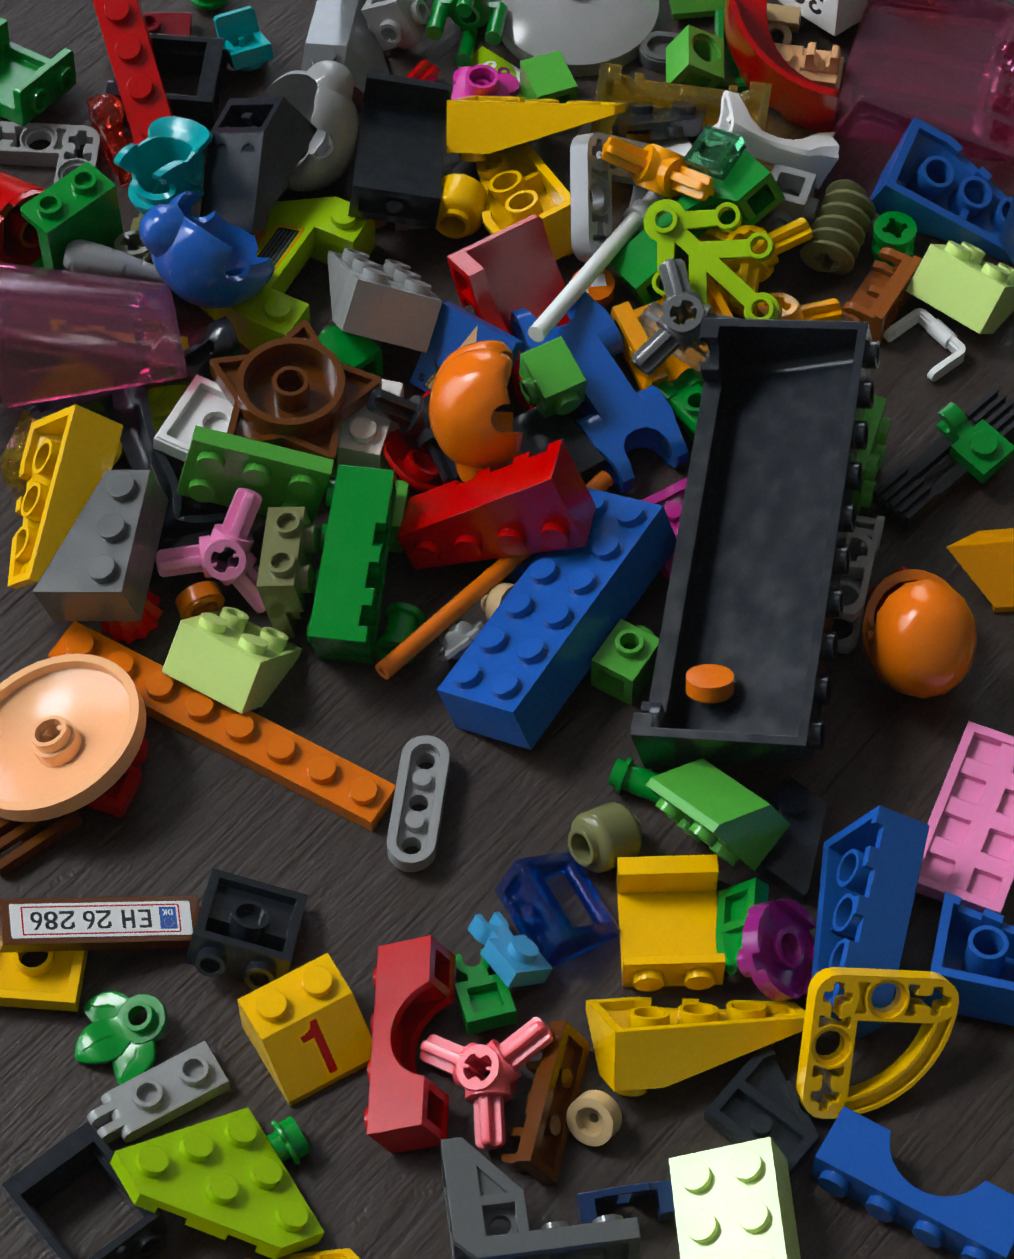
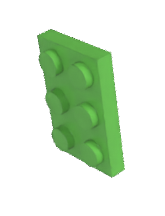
M195 425L180 476L177 494L191 497L198 502H211L230 507L236 490L238 488H248L262 496V503L257 514L267 516L268 507L305 506L313 525L331 476L334 460Z

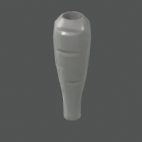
M82 239L73 240L66 246L63 265L72 274L104 280L152 282L167 286L158 274L154 264L122 251Z

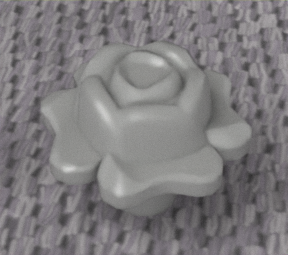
M459 619L442 632V635L438 637V641L442 646L437 657L439 662L447 661L451 658L452 660L460 659L484 627L483 622L470 624L464 619Z

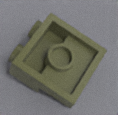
M305 506L268 507L256 585L272 627L284 632L289 638L296 637L298 619H304L306 593H312L314 589V570L311 565L312 554L318 553L320 546L318 526L311 524Z

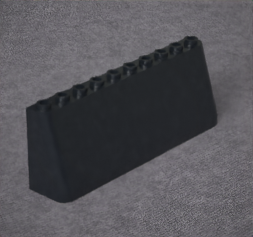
M703 318L699 338L701 342H707L710 353L706 354L705 362H701L700 366L704 383L649 702H642V713H634L630 732L639 757L646 769L672 770L702 758L714 766L806 760L814 757L815 749H823L825 721L820 720L822 705L830 704L832 693L831 676L827 675L828 661H835L838 652V634L833 632L835 617L841 618L844 611V590L839 588L841 575H848L850 569L851 554L850 547L845 546L847 532L854 533L857 519L856 505L851 504L853 491H860L862 486L863 469L862 463L858 462L859 449L866 450L868 444V422L863 420L865 409H872L874 403V382L869 380L871 369H878L880 362L879 341L872 340L868 322ZM702 664H716L727 667L734 673V694L726 701L720 703L706 704L697 702L686 694L687 671L692 667Z

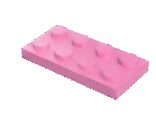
M968 721L927 823L930 826L916 893L943 902L946 891L962 898V905L983 913L986 908L998 914L1002 913L1014 881V736Z

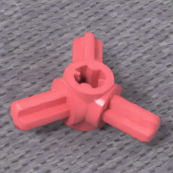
M533 1017L502 1043L493 1039L486 1045L472 1042L464 1047L436 1034H431L421 1043L420 1059L425 1064L453 1075L455 1085L465 1089V1101L473 1104L475 1144L477 1148L496 1150L506 1143L504 1102L511 1100L512 1094L517 1087L518 1079L522 1076L519 1068L548 1046L554 1038L546 1023L539 1017ZM487 1070L490 1072L488 1076L485 1075Z

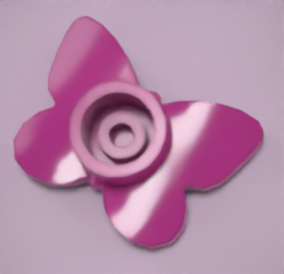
M488 65L460 67L453 74L451 99L471 95L516 97L519 94L520 83L513 75L507 73L498 74L496 69Z

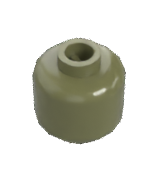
M616 802L605 803L576 816L568 835V847L572 857L578 864L595 873L607 872L617 868L618 857H637L642 844V826L639 819L624 805Z

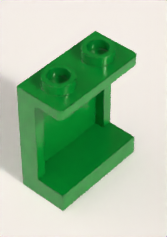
M0 18V116L24 127L77 84L74 52L64 48L53 58L49 59L15 44L9 39L7 20Z
M89 162L83 163L20 208L22 217L37 230L42 254L41 258L30 265L32 277L60 301L78 289L74 275L63 265L67 244L73 240L82 239L113 247L115 239L124 233L116 185Z

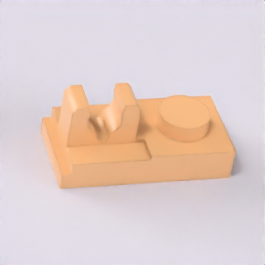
M774 42L785 61L798 73L817 84L840 89L844 57H840V46L833 45L832 51L817 50L815 42L808 43L807 48Z

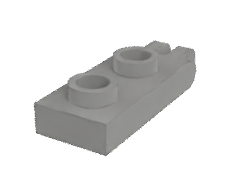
M203 1041L106 1092L101 1097L103 1105L92 1110L87 1115V1119L93 1128L102 1126L98 1129L97 1133L106 1144L119 1137H122L124 1142L129 1143L230 1090L229 1080L206 1041Z

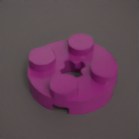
M779 899L752 905L747 912L742 932V948L737 954L738 968L743 976L747 978L752 977L753 982L764 995L778 1002L798 999L803 994H808L814 956L813 938L809 930L816 928L805 908L794 900Z

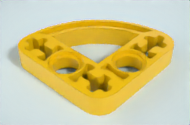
M829 967L817 972L811 979L808 987L796 1080V1092L799 1096L800 1104L813 1117L837 1119L844 1106L858 1114H864L890 1103L908 1091L932 1067L949 1039L959 1006V994L955 986L940 973L932 971ZM835 983H838L845 991L844 995L835 996L833 1012L842 1019L841 1021L831 1018L832 1005L824 996L825 992L833 991ZM884 983L894 984L896 995L892 1003L882 1008L874 1007L871 997L876 987ZM934 987L943 994L942 999L934 1000L932 1008H930L922 999L910 998L909 989L916 996H930L934 991ZM858 1021L922 1023L912 1043L893 1064L876 1076L849 1087ZM826 1031L838 1032L840 1034V1044L835 1052L829 1055L818 1054L815 1044L819 1036ZM815 1065L825 1069L824 1081L832 1090L831 1094H823L821 1102H817L811 1095L812 1091H820L823 1080L822 1073L814 1067Z

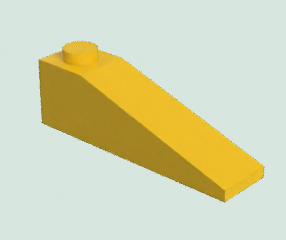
M76 404L31 423L19 471V478L27 481L26 493L24 497L21 496L16 500L15 509L16 514L23 516V523L12 539L8 587L19 589L37 583L105 471L112 470L122 452V443L120 442L123 429L122 424Z

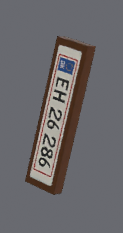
M198 895L0 899V953L189 948L199 914Z

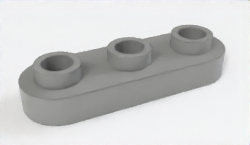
M422 735L411 739L405 744L401 753L387 835V854L390 862L396 868L405 872H418L427 868L436 856L450 770V753L446 744L434 736ZM425 762L434 765L430 769H421L418 767L421 763ZM416 804H422L427 807L420 812L411 809ZM408 847H417L418 849H420V851L415 854H407L404 852V850Z

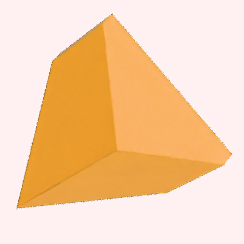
M1014 528L977 531L946 547L990 601L994 613L1014 612Z

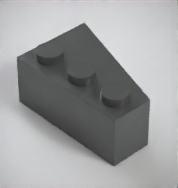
M151 470L105 471L33 590L34 595L53 621L142 620L169 502Z

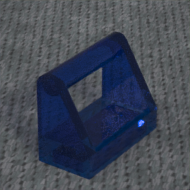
M570 851L516 859L495 888L496 894L521 935L525 934L528 939L536 944L539 952L551 967L560 965L600 946L620 934L621 930L583 867L574 860ZM563 873L593 925L574 928L546 880Z

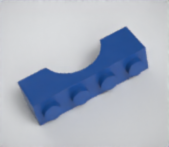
M845 1106L842 1108L814 1159L811 1178L817 1180L819 1186L824 1191L840 1198L847 1196L864 1205L865 1210L874 1218L887 1223L894 1221L911 1230L913 1236L921 1243L933 1248L941 1246L960 1256V1259H1009L1014 1251L1013 1194L988 1181H984L967 1193L956 1196H937L917 1189L900 1174L893 1162L890 1151L891 1130Z

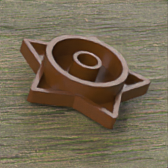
M307 320L301 321L283 338L266 342L252 350L249 354L213 358L209 361L212 377L233 406L227 433L333 459L332 469L336 468L342 423L367 404L373 389H382V379L380 376L341 363L332 351L322 345Z

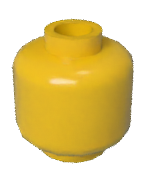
M454 173L443 176L441 178V186L443 187L436 230L442 235L454 239L471 236L480 229L483 223L482 212L485 211L487 203L486 190L479 181L465 174Z

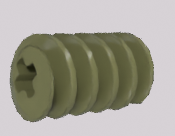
M839 179L827 187L826 194L820 204V209L816 212L815 221L810 226L813 237L804 242V246L800 250L799 258L807 267L818 272H827L833 275L848 274L854 268L855 259L860 253V246L864 244L865 235L869 231L871 221L876 215V207L868 198L866 190L861 185L850 179Z

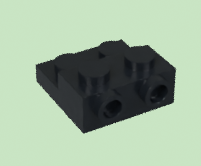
M212 868L184 963L195 965L198 972L208 977L227 974L244 979L245 983L254 990L288 973L308 895Z

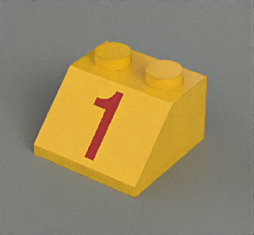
M328 953L237 999L242 1027L289 1106L366 1067L369 1060H371L372 1037L351 989Z

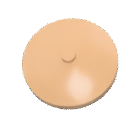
M91 654L59 655L33 663L0 683L1 818L20 822H37L61 817L97 799L126 772L136 757L143 741L146 728V708L138 688L127 672L118 664L109 659Z

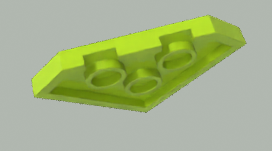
M248 1107L116 1150L110 1161L111 1166L135 1206L153 1213L156 1212L157 1208L187 1218L185 1225L225 1240L230 1235L256 1245V1253L269 1258L278 1259L314 1246L320 1242L325 1233Z

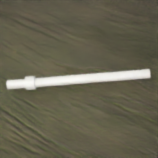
M648 191L642 199L635 200L624 212V220L528 329V335L533 341L542 342L632 236L637 231L644 230L643 219L647 209L654 202L666 197Z

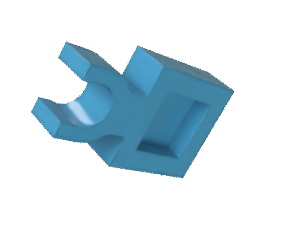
M494 912L489 923L481 914H475L467 930L478 942L485 945L480 954L508 988L545 983L553 968L541 955L533 941L528 939L525 934L514 936L509 930L507 920L500 912Z

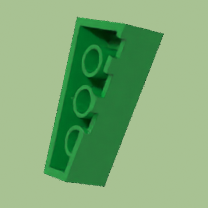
M338 464L336 479H329L326 492V506L331 507L328 524L323 523L321 528L320 552H323L320 569H316L313 589V596L315 598L312 615L309 616L307 626V643L312 644L318 658L374 664V645L378 636L398 489L395 470Z

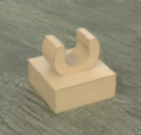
M767 3V22L770 34L780 32L784 36L783 44L791 45V32L799 33L801 7Z

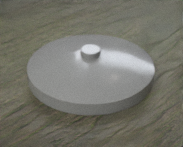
M494 0L507 5L508 13L501 40L513 55L522 61L537 55L560 50L573 77L603 74L630 63L639 56V45H641V42L649 33L657 30L659 21V0Z

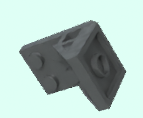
M462 1137L441 1140L443 1188L453 1259H639L641 1237L637 1217L624 1219L622 1215L608 1214L597 1217L592 1223L571 1225L566 1221H553L543 1224L539 1227V1230L529 1231L524 1190Z

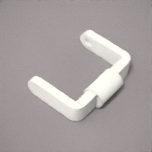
M917 308L891 325L884 332L883 337L888 342H891L917 323L922 325L926 332L940 345L953 353L928 372L927 378L935 382L964 361L966 347L957 338V335L940 319L934 318L923 308Z

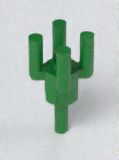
M434 0L426 35L431 40L440 39L443 34L446 18L451 17L453 22L461 27V37L455 62L460 67L469 66L472 62L478 28L484 26L487 21L486 43L495 46L501 42L508 13L507 5L493 0Z

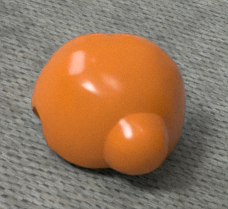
M479 341L455 350L440 366L432 385L428 412L431 430L441 450L454 461L457 473L463 483L474 479L476 472L491 466L494 470H498L510 465L514 457L519 456L521 453L523 432H513V413L494 411L500 405L510 404L507 385L511 374L513 354L508 345L501 341Z

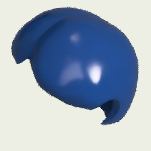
M183 192L174 197L169 204L156 205L146 212L139 226L140 238L145 247L151 252L153 264L165 284L177 296L190 304L211 309L236 306L257 295L269 282L275 271V265L270 256L263 258L257 256V241L253 235L244 229L228 223L215 210L204 217L190 215L191 207L201 195L200 192Z

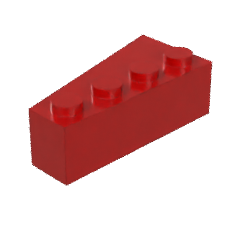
M563 439L548 444L547 451L533 456L529 451L514 457L511 465L498 470H494L490 466L477 471L475 478L464 483L454 480L410 497L397 539L415 570L583 547L587 543L596 505Z

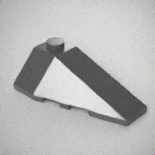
M317 0L305 42L301 70L307 71L315 63L324 60H333L345 65L350 70L354 79L352 101L355 104L357 113H361L367 71L390 75L383 49L375 35L369 31L367 20L361 11L366 0Z

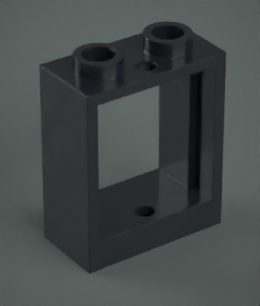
M150 33L154 55L160 71L201 74L196 96L167 94L174 116L195 121L205 126L208 130H212L218 120L228 71L225 39ZM116 79L108 80L106 103L107 105H113L115 123L129 124Z
M86 1122L1 1184L8 1205L51 1259H74L35 1209L96 1165L140 1221L89 1259H133L136 1256L138 1258L145 1257L161 1244L163 1236L168 1233L163 1212L157 1208L156 1212L153 1213L134 1205L110 1164L114 1155L113 1151L89 1122Z

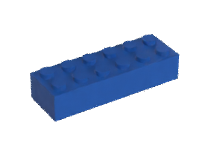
M587 488L596 508L586 546L538 553L438 687L437 692L455 727L532 750L591 668L592 658L620 619H626L674 552L677 539L662 505Z

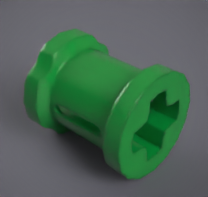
M398 602L389 604L384 612V619L387 623L383 636L379 637L374 645V652L381 659L387 656L426 622V615L418 607L409 603ZM415 657L412 658L407 664L412 663L415 660Z

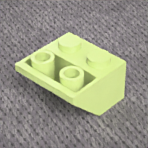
M948 241L947 245L930 244L906 291L979 334H993L1014 311V268L1001 262L996 266L983 260L986 253L962 241L961 245L953 241Z
M223 607L219 610L201 613V615L180 621L161 672L242 714L262 707L299 658L302 648L288 642L289 637L284 632L271 627L261 628L249 622V616L245 612L233 607Z

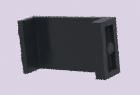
M367 71L348 216L436 229L443 187L441 186L447 129V100H451L453 84Z

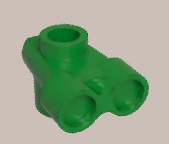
M688 368L676 380L664 381L656 386L672 407L674 415L681 421L684 436L691 442L694 441L704 383L702 375L696 368Z

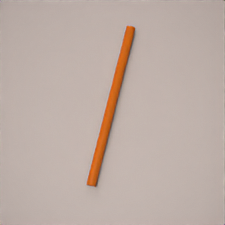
M600 471L585 485L587 488L605 492L613 485V479L607 472ZM532 554L499 558L375 665L378 674L386 680L392 677Z

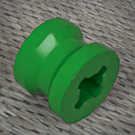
M888 211L876 218L870 245L871 255L875 260L896 267L892 262L878 256V253L884 247L892 248L912 257L914 241L917 235V225L913 218L899 211Z

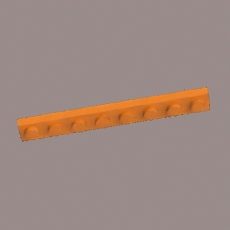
M77 621L71 624L48 654V658L66 654H91L109 659L123 668L131 677L142 695L147 716L371 832L393 802L395 784L252 711L241 714L161 672L163 669L161 664Z

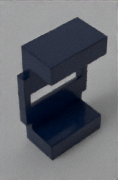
M671 1179L577 1193L575 1209L578 1225L592 1223L597 1218L596 1207L602 1208L649 1199L654 1201L657 1222L673 1220L675 1208Z

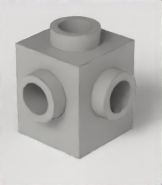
M366 0L361 9L367 20L369 31L375 35L383 51L398 47L408 49L419 43L430 17L428 6L424 0Z
M775 163L771 174L785 199L759 221V227H763L765 231L771 232L801 217L805 218L809 224H812L815 221V215L820 205V199L813 198L817 174Z

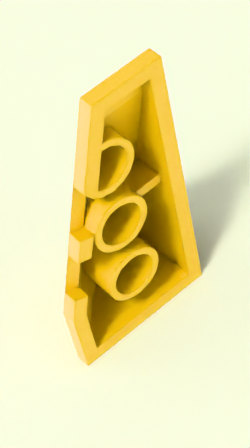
M471 95L447 100L446 153H460V161H486V154L502 151L623 113L626 109V103L599 101H567L566 103H559L558 99L525 100V97Z
M528 143L486 154V161L476 162L480 183L486 190L487 203L485 211L482 212L483 223L491 235L533 214H537L543 219L555 261L574 253L571 243L570 192Z
M652 997L586 1000V1014L599 1075L614 1092L623 1096H641L647 1092V1089L665 1088L802 1032L805 1010L796 1002L732 1000L726 1004V1009H718L715 1005L701 1003L699 999L682 998V1005L678 1008L652 1006Z

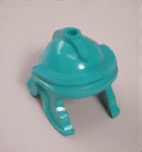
M181 117L158 118L150 124L148 138L138 145L129 144L118 152L114 158V163L125 171L132 173L128 197L140 213L145 215L146 212L156 205L169 204L174 197L186 191L201 193L192 207L204 196L205 189L200 187L204 180L205 157L202 152L213 139V134L205 126Z

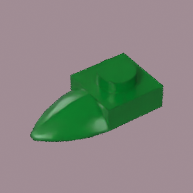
M757 878L718 891L716 949L717 953H725V970L731 976H735L739 970L737 954L742 948V932L748 909L752 905L768 901L769 885Z

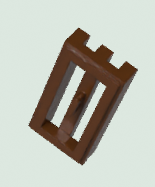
M77 810L63 815V818L0 859V877H4L83 825L81 815ZM0 817V854L19 841L27 840L38 832L37 829L53 819L37 822H20Z

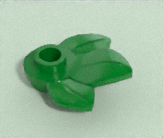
M107 991L94 996L84 1004V1012L93 1023L88 1025L78 1037L74 1056L76 1061L92 1065L112 1062L119 1085L146 1072L152 1067L156 1058L155 1041L165 1032L168 1021L167 1010L159 999L149 994H138L129 998L117 991ZM141 1011H147L146 1021L141 1025L135 1026L134 1019Z

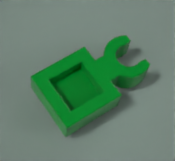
M455 954V977L459 981V983L454 984L455 997L468 1035L516 1024L517 1011L510 990L497 974L492 975L493 969L480 954L481 963L470 967L463 963L461 954Z

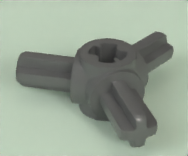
M669 258L666 262L660 264L659 273L666 299L661 305L663 316L656 322L659 330L632 355L634 364L647 375L652 374L677 349L685 352L687 349L707 344V342H701L699 338L703 318H736L715 313L714 306L703 304L700 293L692 291L686 265L682 259Z

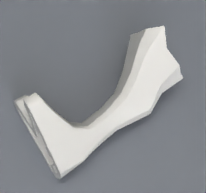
M728 90L723 92L718 123L711 128H705L702 133L701 142L708 148L732 154L741 146L754 158L817 174L815 183L817 190L839 159V144L833 138L835 132H822L804 139L795 140L778 138L762 131L751 117L739 94Z

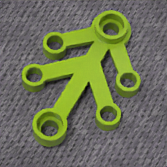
M662 199L654 202L647 209L643 224L647 235L657 242V272L652 278V287L659 296L666 298L665 291L659 289V282L661 280L659 266L669 258L675 259V246L677 244L689 255V280L692 291L700 293L703 304H708V273L744 306V316L746 319L780 320L782 316L781 306L774 296L765 292L756 293L720 260L752 258L755 261L763 262L770 259L774 253L775 246L769 235L764 232H756L750 235L748 239L701 242L689 231L719 227L724 232L737 230L742 223V213L735 204L725 202L720 204L715 210L685 211L678 202L671 199ZM732 210L736 213L735 220L731 224H722L720 221L722 213ZM663 214H670L673 217L672 224L667 228H660L658 226V219ZM758 240L768 242V248L762 254H755L752 250L753 244ZM764 302L769 304V312L766 316L756 317L754 315V307L758 303Z

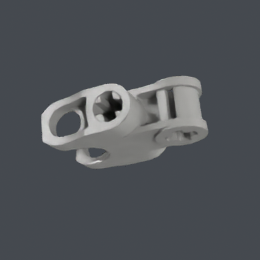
M857 515L854 533L847 532L845 546L850 547V569L848 575H841L839 588L844 590V611L842 617L837 619L846 620L852 627V633L847 638L838 639V653L848 654L857 645L873 565L878 557L885 522L884 516L877 515L876 518Z

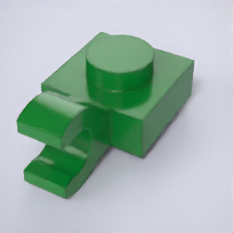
M950 402L938 412V416L942 420L936 425L937 430L954 442L950 447L949 455L980 483L983 484L1014 457V445L984 419L973 427L965 413L953 402Z

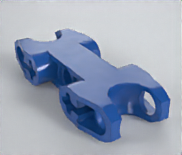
M586 291L566 313L570 321L566 325L554 327L542 342H535L528 335V329L537 320L529 310L521 307L511 312L510 326L514 337L523 341L520 348L521 353L560 336L565 341L586 379L585 401L581 402L578 407L583 417L575 420V423L605 458V472L613 479L612 487L622 494L633 489L632 482L635 476L632 471V465L626 455L630 450L638 448L653 450L667 465L673 468L686 464L688 449L676 422L672 407L661 391L654 385L635 392L613 359L624 352V343L620 331L606 309L597 303Z

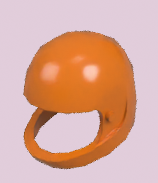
M910 569L899 571L883 579L867 600L860 625L862 648L874 673L881 681L897 693L921 699L944 695L960 684L972 666L976 651L977 634L975 618L965 599L944 579L924 570ZM917 580L904 584L888 596L876 614L875 623V608L883 594L897 583Z

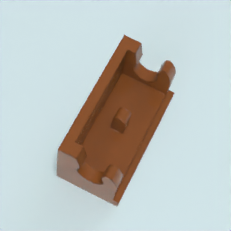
M887 247L882 248L878 256L892 262L896 267L875 260L870 272L852 299L842 307V320H840L868 322L872 340L879 341V343L884 339V332L893 325L912 296L906 289L922 261L920 257L915 255L910 257Z

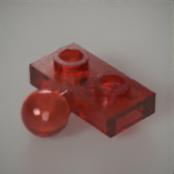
M101 93L86 98L90 125L100 135L102 151L119 185L129 184L132 181V173L125 171L114 163V158L123 147L135 144L131 137L125 139L122 134L124 132L122 121L124 115L123 104L118 97L108 93Z

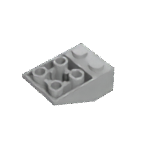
M344 248L343 254L329 250L327 259L333 322L344 332L427 353L442 305V301L431 291L432 286L420 281L421 276L411 272V266L405 263L386 259L384 265L370 261V255L355 249Z

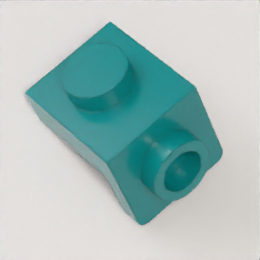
M246 6L214 16L213 20L217 37L225 39L227 62L235 71H252L260 68L263 62L274 59L271 43L260 32L256 13L252 6Z

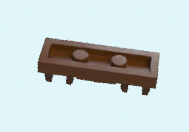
M566 1020L551 1021L549 1028L554 1038L553 1041L540 1051L543 1053L540 1060L526 1062L525 1067L535 1077L532 1088L527 1095V1108L525 1112L527 1116L524 1128L515 1127L508 1131L507 1136L519 1145L518 1151L515 1154H502L501 1158L513 1171H526L541 1185L557 1184L570 1132L566 1121V1113L570 1104L578 1098L591 1044Z

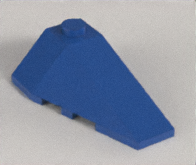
M915 117L884 167L870 197V200L876 207V213L880 215L888 211L906 213L915 221L917 232L946 242L953 241L960 245L964 241L978 247L986 253L985 255L1013 264L998 240L1013 197H1007L990 181L993 175L983 166L978 169L960 151L964 147L953 137Z

